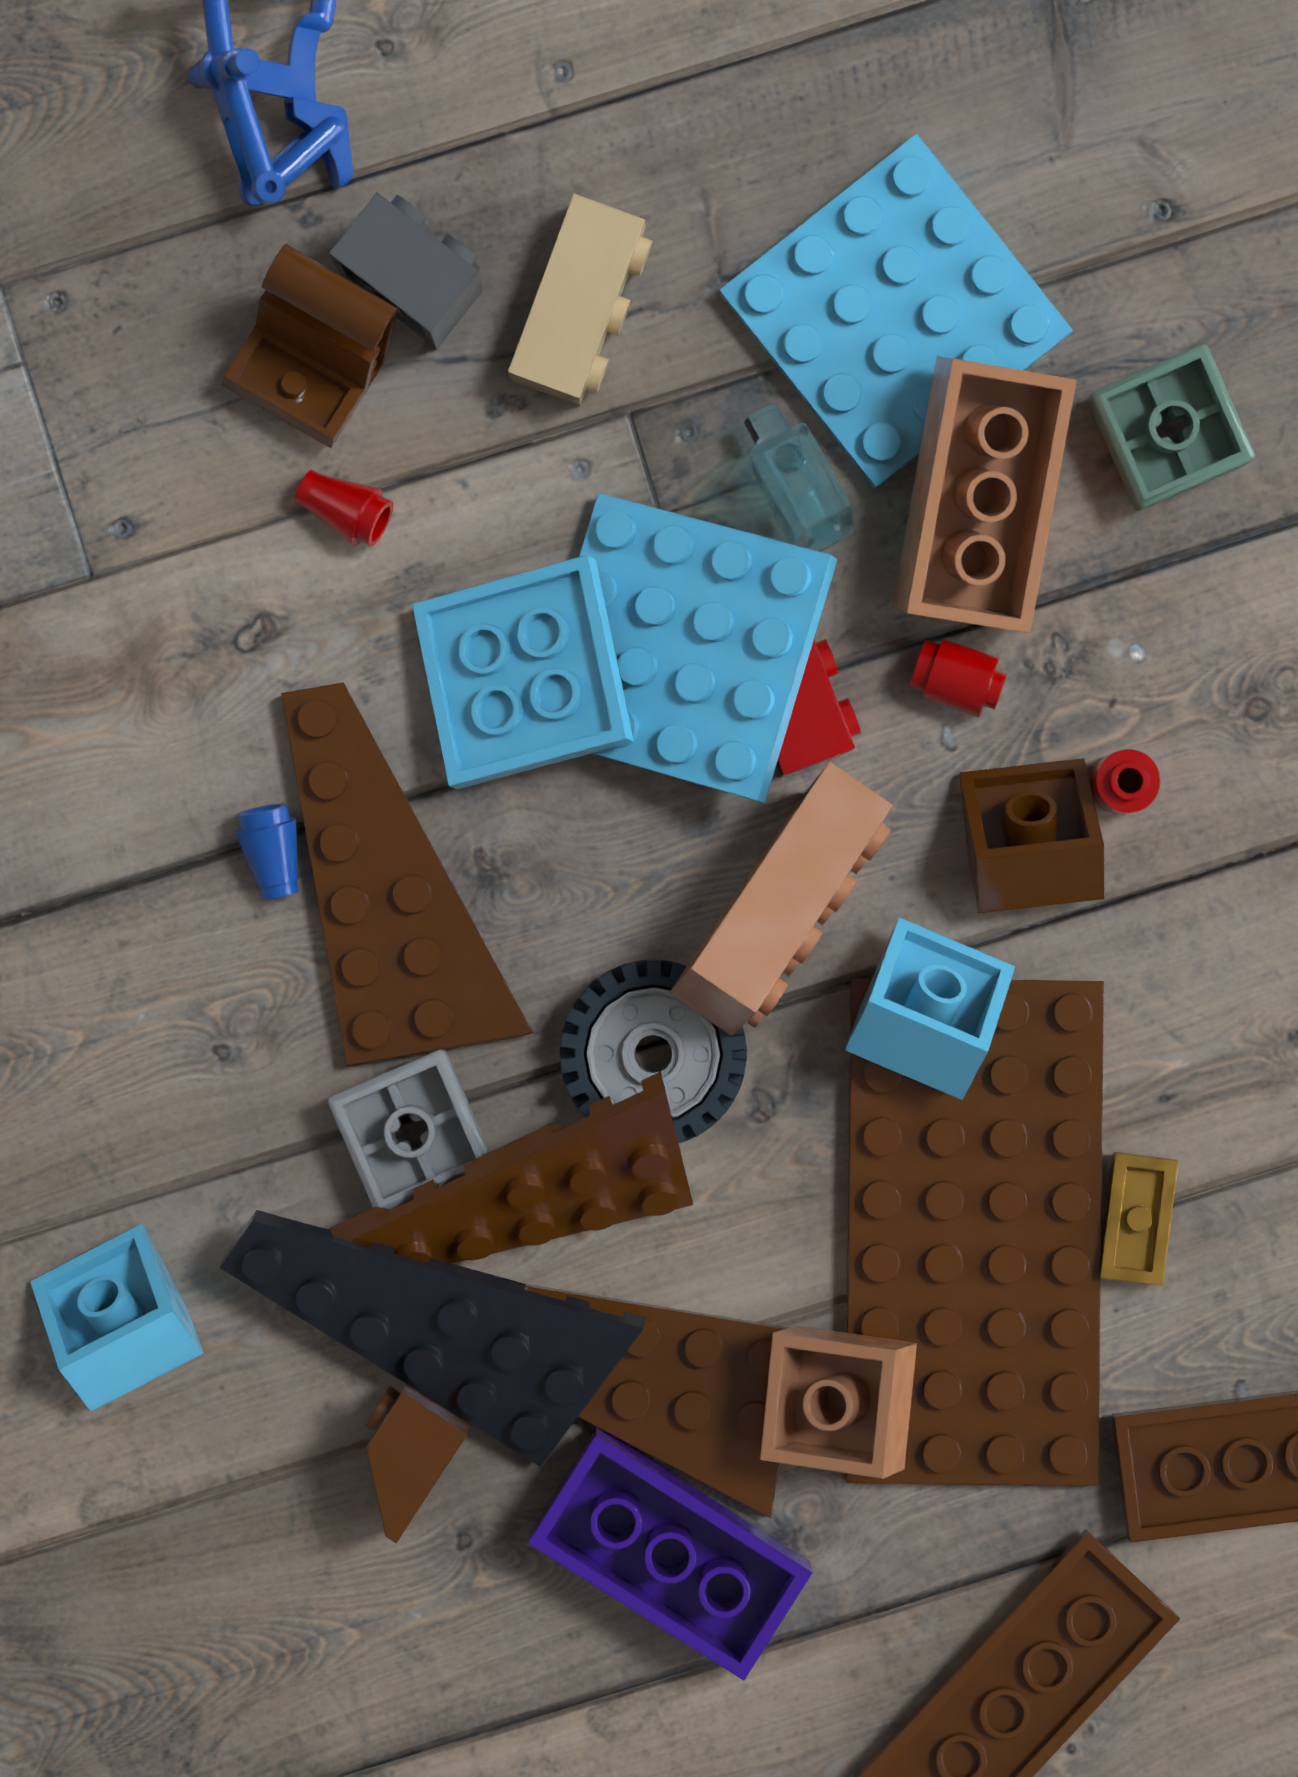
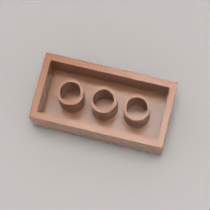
M941 356L936 357L892 607L907 614L1031 633L1077 380Z
M829 762L804 791L669 994L731 1036L746 1022L755 1028L764 1015H769L789 985L779 978L781 974L784 973L790 976L797 965L805 961L822 936L823 932L814 926L816 921L823 926L833 911L837 912L854 888L857 880L848 875V873L851 871L857 875L866 861H870L889 835L891 829L882 822L893 807V804Z

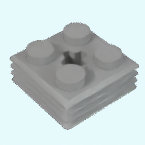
M443 1049L335 1094L328 1101L373 1207L391 1210L414 1199L413 1188L432 1179L441 1187L464 1176V1164L490 1152L448 1053ZM409 1113L414 1121L425 1120L428 1130L421 1135L422 1146L413 1148L409 1140L401 1142L396 1140L394 1132L402 1126L401 1115Z

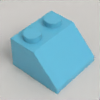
M898 917L859 1008L845 1051L963 1100L988 1053L1015 966Z
M142 1223L30 1281L58 1369L91 1412L203 1354L189 1311Z

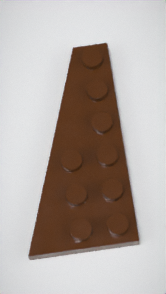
M526 1284L529 1291L564 1301L567 1295L590 1301L589 1307L619 1316H623L624 1311L646 1317L643 1331L580 1413L579 1418L771 1519L780 1463L760 1460L773 1332L790 1327Z

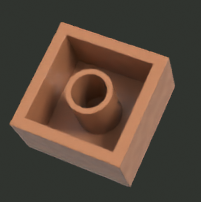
M793 1326L773 1332L760 1460L881 1479L904 1470L917 1343L802 1326Z

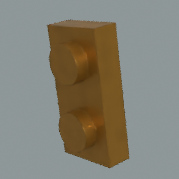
M1113 1151L1101 1245L1099 1278L1163 1286L1179 1160Z

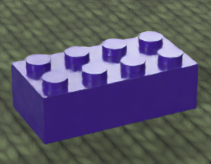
M598 1427L595 1428L534 1524L528 1539L529 1545L743 1681L813 1573L808 1559Z

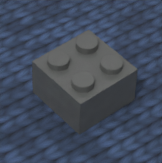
M376 192L329 254L339 274L398 308L396 318L434 348L438 349L483 291L478 271L480 267L475 263L477 257L466 246L449 234L441 242L428 232L430 228L424 223L427 218L401 196L396 195L389 202Z

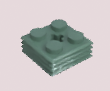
M1205 344L1198 345L1097 389L1088 398L1089 406L1133 507L1138 511L1247 465L1255 458L1254 450L1209 347ZM1167 412L1171 420L1183 419L1186 428L1178 434L1180 443L1173 444L1169 437H1159L1156 427L1162 423L1160 413Z

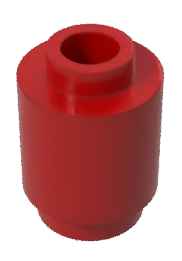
M926 639L909 687L922 691L923 699L979 718L983 706L996 709L1007 674L996 670L1000 659L998 657L946 639H942L941 644Z
M1132 749L1120 750L1103 757L1094 767L1090 779L1092 794L1096 802L1103 809L1115 814H1129L1147 808L1157 797L1161 783L1160 773L1155 762L1145 753ZM1124 769L1133 770L1138 777L1139 785L1134 793H1125L1118 786V775Z

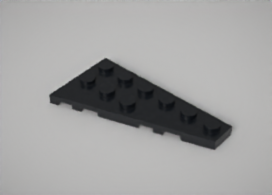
M259 1210L255 1211L223 1257L220 1269L541 1467L645 1326L646 1317L626 1311H624L623 1316L590 1308V1301L568 1295L564 1301L529 1291L526 1284L430 1257L428 1263L394 1254L396 1249L394 1247L372 1242L371 1247L335 1238L331 1230Z

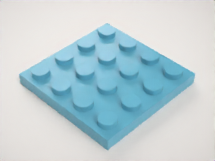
M917 133L719 290V294L874 489L888 480L920 453L937 356L1025 371L1073 332L1070 325Z
M598 493L579 557L589 555L596 559L634 742L591 754L765 804L838 559L827 553Z

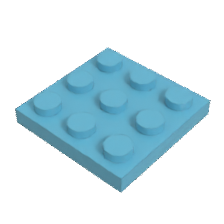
M584 555L412 604L449 787L461 789L634 742L595 558Z

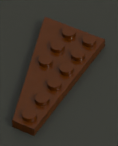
M345 683L281 693L346 1066L534 1033Z
M661 1071L641 1080L643 1091L615 1104L611 1096H607L588 1105L590 1116L574 1124L563 1127L550 1123L464 1164L465 1175L441 1187L432 1179L413 1188L414 1199L392 1210L373 1207L328 1230H331L335 1238L371 1247L372 1242L396 1248L394 1254L428 1263L429 1257L448 1263H456L464 1260H479L493 1253L527 1245H541L551 1239L589 1230H603L613 1224L651 1215L661 1216L675 1209L692 1206V1196Z

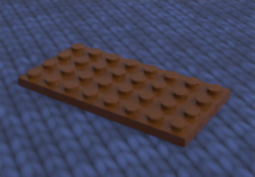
M850 978V1034L872 978ZM1011 980L988 1053L963 1100L850 1053L847 1333L917 1343L905 1469L884 1479L845 1473L846 1483L1099 1486L1101 1278H1099L1101 1265L1104 981Z

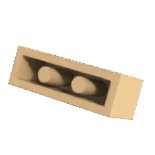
M575 193L573 194L508 370L511 381L579 406L586 391L597 395L609 359L599 356L607 332L619 335L631 302L630 299L621 296L629 273L641 276L653 243L652 240L643 237L645 219Z

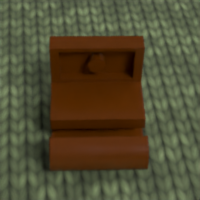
M285 244L276 255L263 280L262 288L265 291L259 299L256 325L225 372L222 386L327 447L332 448L386 360L398 308Z

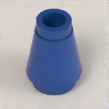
M287 804L265 805L238 813L240 828L234 832L256 884L260 888L262 899H276L299 892L297 884L296 817H289Z

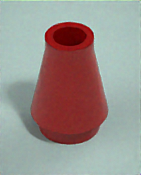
M309 470L305 474L295 495L296 504L309 510L353 546H357L360 543L370 547L374 546L385 532L393 512V502L383 497L382 489L322 475L314 470Z

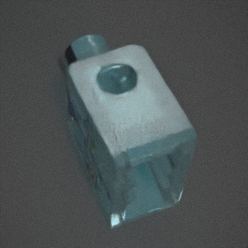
M769 405L750 415L744 421V424L756 445L748 451L751 469L788 543L821 552L854 535L851 503L806 423H800L789 428L778 405ZM789 468L799 469L793 473H783L784 470Z

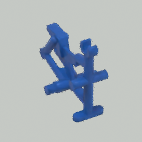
M202 0L208 51L202 59L189 69L188 79L191 85L196 88L212 89L241 178L238 189L239 196L247 205L259 206L277 202L285 194L286 187L321 156L325 161L333 188L344 186L353 176L346 111L340 106L317 102L315 91L317 46L320 34L329 31L334 23L337 0H311L309 14L300 16L294 21L287 65L261 60L252 49L234 48L228 0ZM249 91L286 98L284 99L286 119L304 131L272 160Z

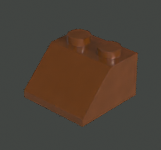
M1084 758L959 772L969 866L978 913L1104 899V842Z
M407 1384L404 1385L400 1392L389 1386L365 1424L366 1427L374 1431L367 1445V1451L385 1537L394 1543L398 1542L464 1441L470 1427L469 1422Z

